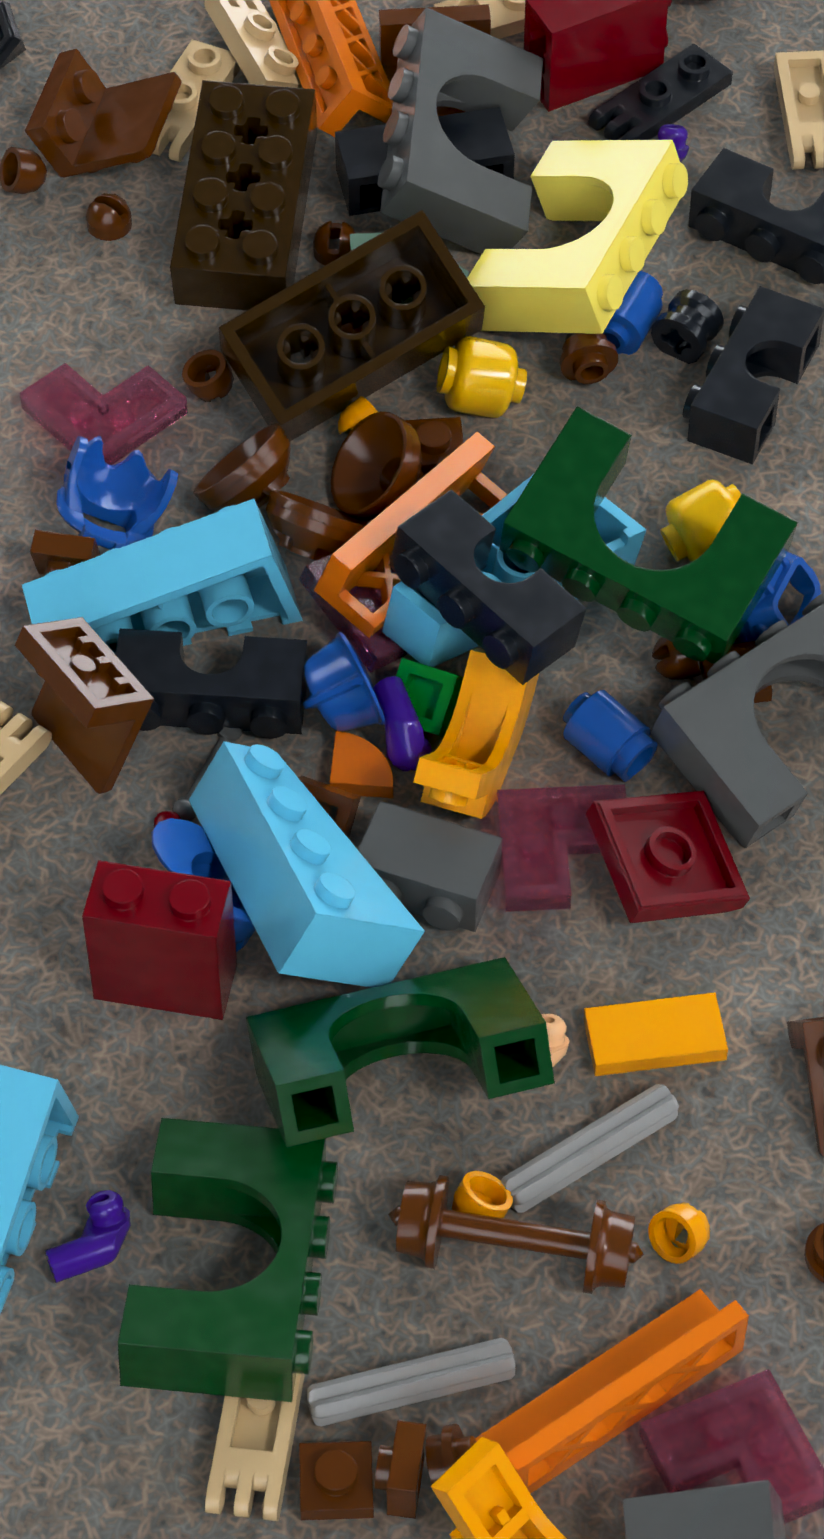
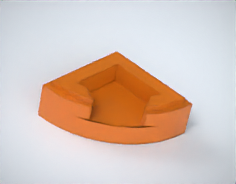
M336 731L330 785L360 796L393 798V774L384 754L375 745L360 736Z

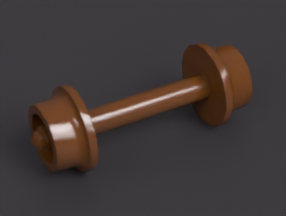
M439 1175V1178L432 1183L407 1181L401 1206L398 1205L388 1214L394 1225L397 1226L396 1252L419 1257L424 1260L425 1267L431 1269L436 1267L441 1239L446 1237L585 1259L587 1262L583 1293L592 1294L597 1287L601 1286L625 1288L629 1263L634 1264L644 1255L638 1244L632 1242L635 1216L611 1211L607 1208L606 1201L603 1200L596 1201L591 1232L448 1210L449 1177Z

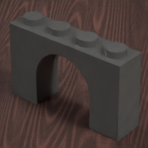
M426 7L412 26L406 24L402 27L393 47V56L398 58L396 73L391 80L388 90V98L393 100L392 114L386 123L383 133V142L388 144L386 160L378 176V186L383 188L380 213L403 221L423 210L441 238L480 254L485 249H512L528 232L532 187L483 167L463 155L451 143L443 131L438 118L437 107H452L465 112L500 107L507 130L513 131L540 101L543 58Z
M824 592L804 608L802 618L789 626L784 620L773 624L757 638L754 643L756 645L754 649L743 656H740L737 651L730 652L707 672L709 678L693 688L688 682L682 683L670 691L658 704L662 711L650 734L696 791L704 790L713 813L744 848H747L792 818L808 794L761 734L754 713L755 694L762 689L785 681L808 682L824 688Z

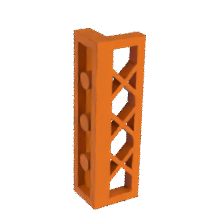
M269 0L287 49L298 59L299 64L296 72L302 88L315 89L318 129L335 137V132L341 131L358 110L387 123L392 114L393 100L388 98L390 83L356 0Z
M479 432L473 434L334 552L314 591L368 638L373 636L384 626L392 589L401 581L397 574L391 573V567L389 566V557L392 555L398 526L451 489L459 496L469 489L490 508L507 496L502 489L481 472L495 446ZM355 586L379 588L382 606L372 613L351 595L349 591Z
M699 1289L476 1437L475 1440L477 1442L481 1437L499 1443L531 1494L742 1352L749 1315L736 1300L718 1310L707 1295Z

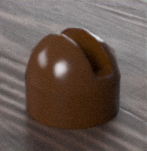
M10 147L6 150L0 164V183L4 191L18 194L37 191L45 182L47 169L36 152L17 147Z
M103 193L97 196L88 207L86 213L87 228L95 238L105 241L117 240L127 235L131 230V210L126 200L120 196Z
M328 221L319 226L313 239L315 259L325 266L350 252V234H356L355 230L346 222L341 224ZM330 239H340L339 249L329 248Z
M209 349L196 353L185 363L182 370L183 380L191 393L205 402H211L212 399L217 397L222 399L232 389L234 381L232 369L224 355L217 350ZM216 371L215 376L210 379L209 372Z
M659 638L652 652L654 659L661 660L655 667L656 671L670 680H684L701 675L698 661L681 654L674 647L673 643L666 638Z

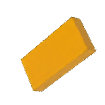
M716 992L584 1008L583 1020L595 1076L727 1060L728 1046Z

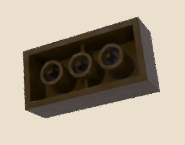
M202 80L170 264L175 304L247 311L294 284L318 131L315 89Z
M421 210L220 326V350L268 426L278 423L285 431L284 434L292 441L342 412L360 396L366 398L443 353L446 347H453L460 339L472 336L482 330L485 305L424 211ZM400 294L403 301L409 297L413 299L409 304H397L392 301V296ZM351 323L354 330L362 326V332L356 334L345 333L341 329L342 325ZM300 352L303 359L311 355V361L304 364L294 363L291 361V355Z

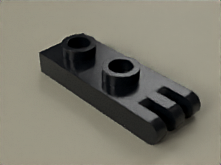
M692 44L595 109L589 117L588 124L596 131L606 127L604 137L608 140H617L622 137L621 140H650L658 135L662 125L674 124L732 84L733 71L696 44Z

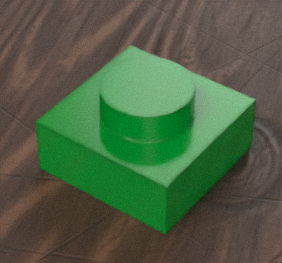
M402 658L396 677L402 679L423 731L444 737L457 703L463 677Z

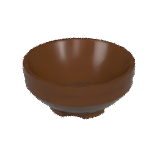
M380 411L367 416L350 431L336 455L331 474V493L335 504L340 510L353 517L373 520L423 478L424 473L421 471V445L417 432L412 425L391 412Z
M274 423L250 436L221 459L200 480L193 491L194 495L208 509L215 511L251 499H255L258 508L262 507L269 501L268 497L271 489L280 490L290 479L287 471L290 461L291 443L284 434L285 431L278 423Z
M273 488L270 491L269 501L265 509L270 524L279 538L278 545L301 556L326 564L334 552L369 524L332 507Z

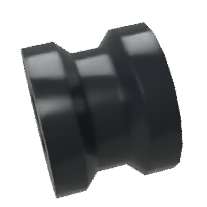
M685 289L675 295L668 304V312L662 313L651 326V336L654 344L661 352L691 364L697 362L705 352L707 341L713 340L723 328L724 318L719 307L708 296L696 290Z

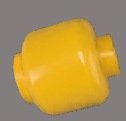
M466 336L460 339L454 348L449 346L445 348L438 369L436 388L438 393L444 394L447 406L455 412L486 418H499L504 415L511 402L517 404L521 402L527 382V370L518 368L517 353L511 345Z
M707 480L667 503L666 517L669 525L660 529L666 546L676 561L688 557L692 562L710 547L741 496L740 491L734 484L725 487L717 480Z

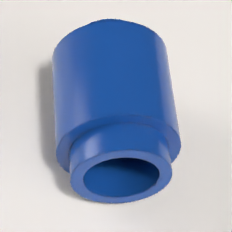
M643 271L637 273L623 298L621 306L615 311L603 332L608 341L615 345L618 354L631 355L640 348L651 326L662 310V287L653 276Z
M605 690L597 691L592 695L588 692L582 693L569 705L564 713L563 721L566 723L563 732L564 739L609 777L615 773L620 779L627 782L651 761L657 750L658 744L650 737V728Z

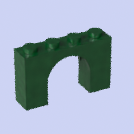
M577 406L503 522L499 550L505 552L516 566L525 571L536 572L539 569H543L553 579L561 582L564 589L575 598L586 602L595 600L617 612L618 617L631 628L643 632L651 630L666 638L684 656L695 661L707 660L715 664L729 652L789 551L798 522L742 493L710 547L691 563L674 569L652 570L626 562L605 544L596 527L594 514L626 464L632 435Z
M505 957L246 1017L256 1075L286 1147L354 1132L346 1079L367 1065L395 1056L429 1053L459 1059L472 1069L488 1099L555 1084L546 1022Z
M161 1118L151 1169L153 1215L238 1224L263 1237L274 1249L276 1256L272 1263L256 1278L227 1290L194 1291L129 1284L118 1338L120 1386L292 1402L296 1373L309 1375L311 1367L313 1331L303 1330L305 1315L318 1316L320 1306L322 1273L312 1272L314 1258L326 1259L330 1233V1217L320 1216L322 1203L334 1204L337 1189L338 1162L326 1161V1138L286 1147L279 1128Z

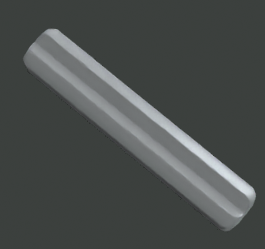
M655 1084L505 1175L501 1182L505 1189L511 1192L513 1197L511 1208L516 1213H524L674 1121L678 1116L679 1108L674 1095L671 1094L665 1085Z
M497 1338L312 1384L307 1388V1403L315 1425L322 1427L510 1380L515 1376V1358L508 1340Z

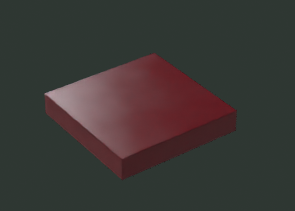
M704 790L593 801L586 811V817L630 923L726 913L743 908L750 900Z

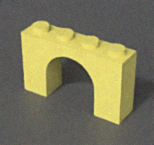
M673 140L552 141L530 176L546 219L552 221L602 222L581 238L553 248L485 249L467 277L485 305L483 326L480 331L603 334L615 311L621 306L623 298L637 273L643 268L645 260L656 240L664 232L667 221L678 202L687 191V169L679 160Z

